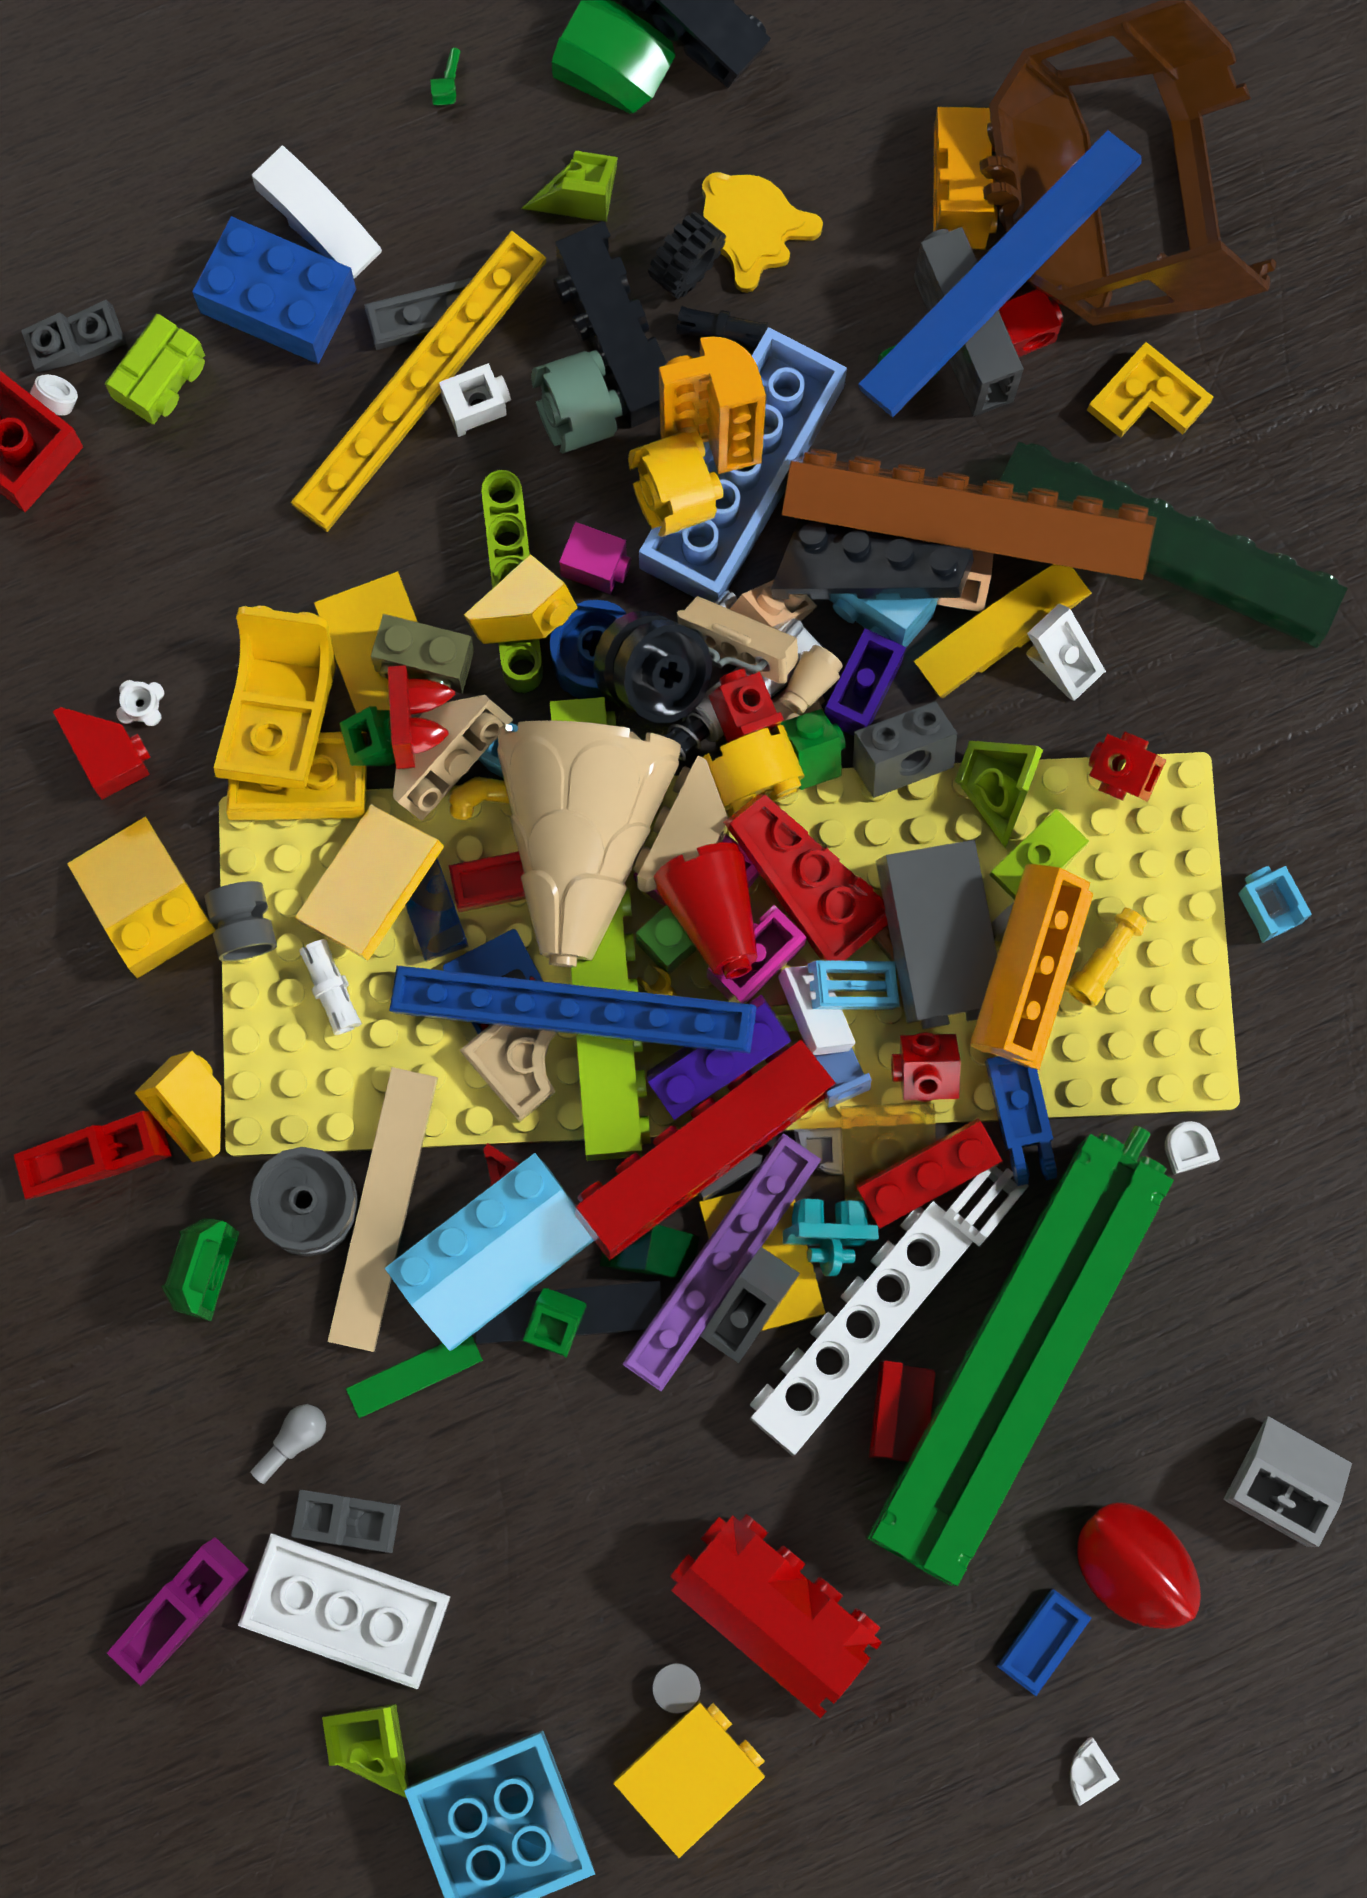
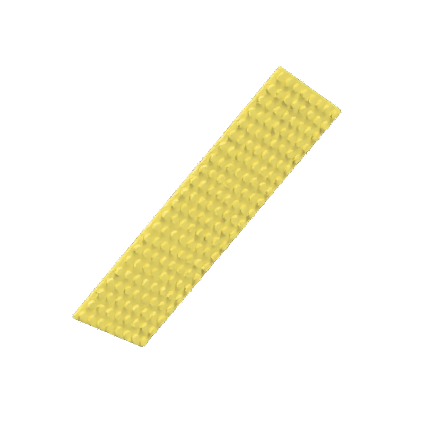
M1205 752L1157 754L1166 759V763L1148 802L1128 793L1122 801L1099 791L1101 782L1089 776L1092 767H1089L1090 757L1040 759L1006 849L961 786L955 782L961 763H954V768L875 798L872 797L854 768H842V776L800 790L798 787L797 793L774 802L806 829L808 835L823 848H828L840 859L839 862L854 875L861 877L874 888L873 891L882 899L876 860L888 854L975 840L991 923L1014 902V899L989 875L990 872L1057 809L1089 840L1087 846L1079 852L1065 870L1091 882L1088 891L1094 893L1067 982L1075 971L1082 970L1096 948L1102 949L1118 925L1114 920L1115 916L1121 913L1123 908L1127 907L1136 911L1145 918L1147 924L1143 928V934L1141 936L1133 935L1117 958L1119 965L1104 985L1106 992L1095 1008L1082 1004L1064 988L1040 1070H1037L1048 1118L1233 1110L1239 1105L1240 1096L1212 760L1209 754ZM673 776L650 825L651 832L644 846L652 848L659 834L653 831L655 822L664 806L672 808L678 796V793L673 791L678 776ZM453 786L439 804L421 821L393 798L394 788L366 790V811L370 805H373L438 839L444 845V848L436 858L441 873L430 879L426 891L438 894L447 890L453 907L445 911H432L423 908L410 898L367 961L306 927L295 918L361 818L228 820L226 813L227 796L220 800V887L238 882H261L268 905V910L263 914V918L271 920L277 947L274 950L257 957L238 961H222L225 1147L231 1156L277 1155L281 1151L298 1147L318 1149L326 1153L372 1150L392 1067L438 1077L422 1148L486 1145L487 1143L498 1145L584 1141L576 1034L558 1032L550 1041L545 1057L546 1075L555 1093L519 1122L460 1052V1049L478 1035L471 1022L396 1014L390 1011L397 966L444 971V964L512 929H515L519 934L544 982L572 985L571 967L549 965V958L540 954L526 899L459 913L457 911L448 865L518 852L510 821L512 815L510 804L484 800L474 806V813L470 819H455L450 814L451 804L448 799L452 790L459 786ZM727 828L726 834L730 836L734 841H736ZM632 868L625 882L626 887L630 888L632 916H623L624 934L633 933L636 961H626L628 979H636L639 976L648 985H653L657 982L659 974L658 971L649 965L654 963L653 960L636 943V932L665 906L656 902L645 892L637 889V883L634 879L635 872ZM759 874L749 888L753 924H759L760 917L775 905L796 926ZM460 924L464 936L463 941L439 953H434L427 949L432 937ZM871 938L845 961L890 960ZM321 939L327 940L340 975L346 976L349 983L346 989L362 1023L359 1027H354L355 1029L340 1035H334L320 998L315 999L311 989L314 987V984L299 952L307 944ZM807 940L805 941V946L746 1004L761 994L769 1006L789 1004L778 975L784 968L808 966L809 963L820 960ZM995 941L996 951L998 955L1001 942ZM698 950L669 974L671 986L681 997L730 1002L706 978L709 966ZM827 973L830 980L885 981V974ZM897 975L900 1007L892 1010H842L856 1042L852 1047L864 1075L869 1073L872 1079L871 1089L831 1108H828L825 1101H822L783 1131H794V1129H841L970 1123L977 1118L981 1122L999 1121L985 1064L987 1058L997 1057L998 1055L982 1052L970 1046L977 1020L967 1021L965 1013L948 1016L949 1025L922 1029L921 1021L907 1023ZM638 983V992L648 993ZM834 991L837 997H887V992ZM800 1030L788 1031L791 1042L787 1044L789 1047L800 1039L804 1042ZM923 1032L956 1034L961 1060L959 1099H936L927 1102L903 1100L901 1082H893L891 1073L892 1054H900V1035H916ZM642 1042L643 1052H634L635 1070H645L647 1098H638L639 1116H649L650 1137H657L673 1125L679 1130L693 1119L690 1115L691 1112L702 1102L674 1120L648 1083L646 1072L684 1046ZM763 1060L749 1070L752 1074H755L767 1063ZM729 1084L705 1100L712 1097L717 1102L730 1092L727 1088Z

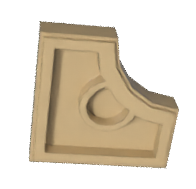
M491 1024L460 1049L464 1057L519 1122L555 1093L546 1075L545 1057L550 1041L558 1032Z

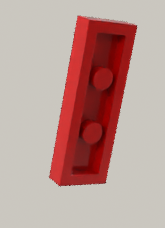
M977 1118L857 1184L856 1187L880 1229L999 1164L1003 1160L981 1120Z

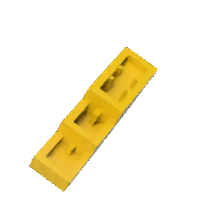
M1053 564L983 610L914 662L937 694L943 699L977 672L983 673L1017 646L1021 648L1031 639L1027 633L1058 604H1062L1071 610L1091 595L1092 592L1074 568Z

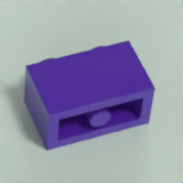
M864 629L825 707L824 713L831 724L837 723L842 731L854 736L855 731L871 726L902 664L906 647L873 631Z

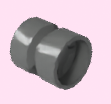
M247 881L216 888L204 895L210 923L218 925V929L213 933L219 960L238 961L266 954L277 947L272 922L269 919L263 918V914L268 910V905L261 882Z

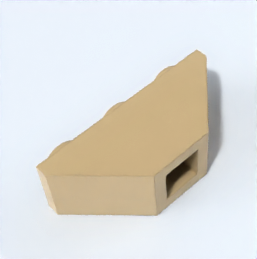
M486 695L446 702L440 707L422 713L419 717L435 721L449 731L448 736L437 746L428 751L415 754V768L397 769L396 767L393 798L421 821L439 804L441 799L498 738L499 728L512 722L513 719Z
M697 756L691 769L686 766L682 768L673 788V791L678 793V796L672 808L667 806L662 808L655 822L653 831L659 834L652 848L644 846L638 855L633 871L638 873L637 889L645 893L656 889L654 875L664 864L681 854L685 862L699 856L698 847L720 843L727 833V827L723 822L728 819L705 758Z

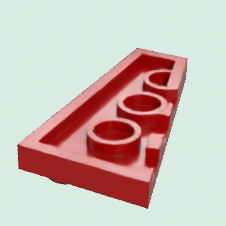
M765 794L756 795L723 822L798 929L807 937L806 940L820 960L845 961L888 925L883 899L873 891L874 888L861 877L854 875L839 862L840 859L828 848H823L810 837L806 829Z

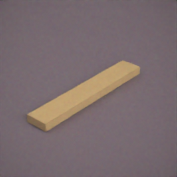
M395 1067L391 1068L328 1342L375 1352L392 1279L385 1270V1267L397 1258L438 1077Z

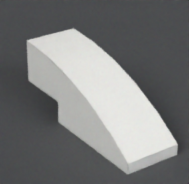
M283 145L252 174L256 191L287 218L289 226L321 255L350 267L354 279L382 252L380 246L346 207Z

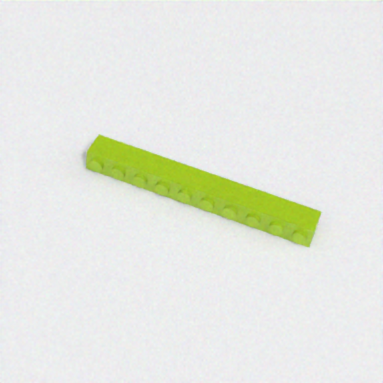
M605 697L550 701L551 721H574L616 726L615 711H606ZM627 888L592 961L577 960V967H571L572 985L638 992L637 978L628 979L626 962L636 961L633 933L624 934L623 916H632L630 888ZM576 1034L587 1161L628 1158L635 1153L642 1157V1144H651L649 1116H639L638 1098H647L645 1070H635L634 1052H643L642 1041Z

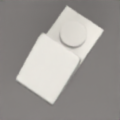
M1058 604L1027 633L1033 643V646L1026 653L1028 658L1073 701L1106 672L1072 611L1062 604Z

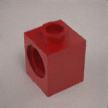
M1038 289L1006 301L998 310L1018 357L1055 343L1061 324H1063V315L1058 303L1053 299L1049 300L1048 296Z

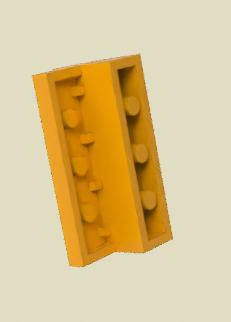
M722 337L700 338V357L693 358L690 355H683L673 358L665 366L659 367L661 439L680 432L688 434L697 431L703 443L709 441L718 474L762 463L766 393L757 364L744 347Z
M1037 864L1025 865L970 1046L982 1052L996 1054L1024 1067L1040 1070L1094 893L1088 891L1091 882L1060 867Z

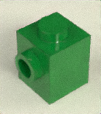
M822 709L780 723V725L785 727L805 775L800 780L802 785L799 787L800 790L842 776L841 750L845 749L844 735L837 723L831 724Z

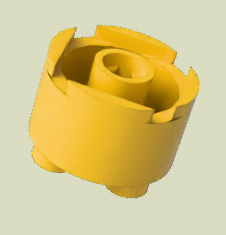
M697 431L688 434L680 432L632 449L629 452V469L638 467L640 481L633 483L637 500L651 528L654 529L661 526L658 533L660 537L713 519L717 512L716 500L723 498V489L718 475L714 471L709 473L703 459L705 457V447Z
M777 725L773 736H771L769 729L765 728L721 746L720 750L723 755L715 758L714 761H712L709 753L702 757L707 760L725 811L728 812L730 817L758 794L770 796L773 802H777L797 793V788L802 786L800 780L805 777L784 725Z

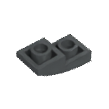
M107 300L70 317H65L59 312L21 330L34 369L38 372L81 362L126 344L114 307Z

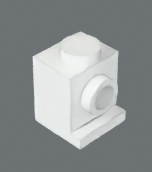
M489 363L439 382L442 400L458 437L465 435L467 430L507 415L505 403L511 401L509 390L502 375L494 377ZM475 399L484 400L483 402L478 403L476 405H470L471 402Z

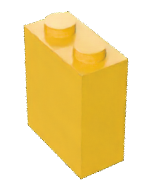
M698 1701L625 1769L613 1783L678 1858L765 1778L764 1773L759 1769L765 1760L746 1739L740 1745L736 1743L726 1731L733 1724L714 1703L706 1709Z

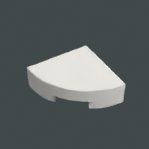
M1093 1737L1088 1738L1079 1747L1070 1767V1787L1078 1806H1081L1120 1780Z

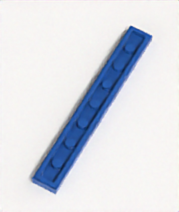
M1107 130L858 384L860 391L893 418L1142 164L1141 155Z
M406 966L396 967L390 1011L396 1014L747 1054L751 1052L757 1009L753 1004Z

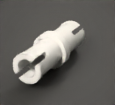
M317 940L307 944L306 947H302L299 952L314 984L311 990L315 999L320 998L334 1035L344 1034L355 1029L354 1027H359L362 1023L346 989L349 983L345 975H340L327 940Z

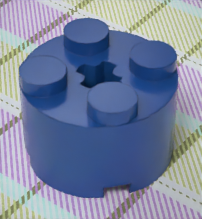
M587 600L577 604L578 608L569 616L568 620L563 625L555 628L550 636V653L555 677L564 691L578 699L605 697L597 686L593 672L594 656H590V653H592L594 646L598 645L603 632L617 618L626 615V612L614 603L604 600Z

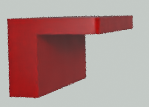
M892 1361L879 1363L869 1457L908 1462L931 1419L935 1382L934 1370L903 1366V1363Z

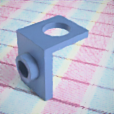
M852 1048L847 1052L814 1055L836 1082L835 1087L826 1092V1099L824 1101L828 1108L871 1089L872 1079L870 1074L864 1075Z

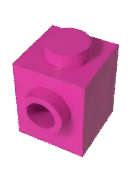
M575 522L559 561L561 576L611 594L615 582L623 583L630 568L632 558L626 556V540Z

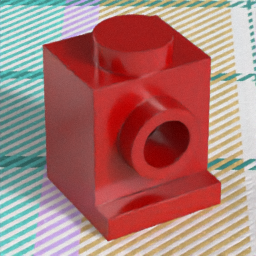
M742 668L728 673L719 679L721 686L708 695L728 743L765 728L771 731L784 721L781 712L777 713L760 672L747 676L745 669ZM743 694L745 695L748 705L745 704L743 700Z

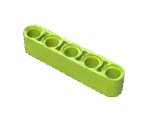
M507 470L491 472L482 483V500L492 589L530 555L522 486L517 476ZM500 490H508L514 494L513 498L506 503H497L492 500L493 494ZM505 532H513L519 536L517 542L509 546L501 545L496 541L498 536ZM540 639L500 642V660L505 683L516 692L526 693L533 691L543 679ZM521 659L528 660L534 664L532 671L525 675H517L510 668L513 663Z

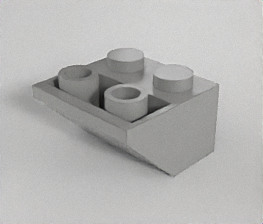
M1267 1416L1223 1500L1306 1547H1319L1341 1505L1352 1463Z

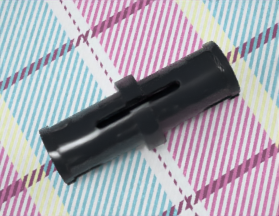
M682 306L678 316V320L681 322L677 324L676 333L701 338L722 337L742 346L757 348L768 329V322L762 323L731 317V312L724 310L716 314Z

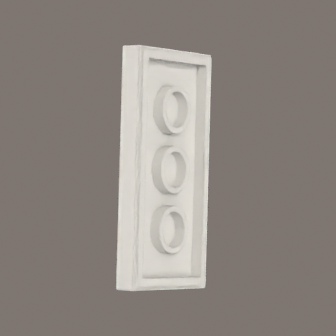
M271 1534L238 1626L419 1689L451 1596Z

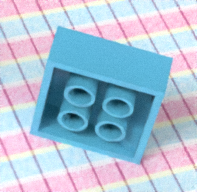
M543 1730L412 1784L404 1790L444 1898H540L595 1875L564 1783Z

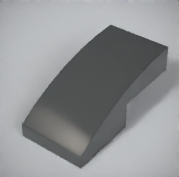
M300 1490L291 1537L393 1553L401 1506Z

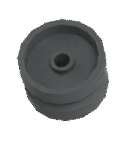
M307 1147L281 1151L265 1162L254 1178L250 1195L253 1219L264 1236L288 1253L308 1257L329 1253L345 1242L354 1229L360 1205L357 1185L342 1164L322 1150ZM303 1194H306L309 1198L312 1196L311 1205L305 1209H301L302 1206L298 1202V1199Z

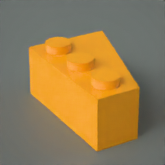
M937 107L934 123L933 232L940 229L952 231L962 227L972 249H985L989 233H996L998 220L997 206L990 205L987 200L985 201L983 194L984 187L994 183L995 179L984 177V174L980 172L979 164L980 160L987 156H992V152H995L987 132V125L991 122L990 109Z

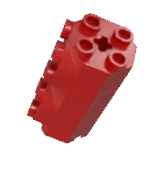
M732 1515L727 1522L718 1517L701 1537V1540L707 1546L696 1560L687 1554L670 1575L676 1582L671 1591L815 1715L821 1718L827 1712L820 1705L824 1699L827 1698L834 1704L871 1659L863 1652L865 1648L870 1645L873 1649L877 1650L882 1642L875 1635L881 1628L861 1610L855 1608L849 1614L842 1608L838 1602L842 1599L843 1595L822 1577H818L814 1583L807 1579L800 1572L806 1564L785 1546H781L778 1551L769 1546L763 1540L769 1532L749 1515H744L740 1521Z

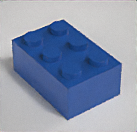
M231 216L192 293L201 314L319 364L356 291V286L350 267Z

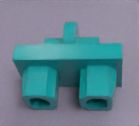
M801 1199L795 1202L792 1226L783 1230V1244L821 1246L820 1248L808 1249V1262H820L824 1276H837L841 1270L842 1263H854L855 1251L843 1249L842 1246L863 1247L867 1240L876 1241L879 1239L878 1225H868L864 1201H841L835 1204L836 1224L824 1223L823 1200Z

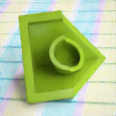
M575 151L571 162L521 209L607 222L618 157Z
M969 741L955 782L961 786L1006 849L1043 749L1034 745Z
M396 1704L322 1717L329 1766L339 1765L407 1799L404 1790L409 1786Z

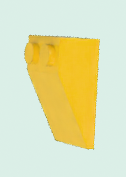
M146 816L67 863L107 935L128 969L137 979L216 931Z

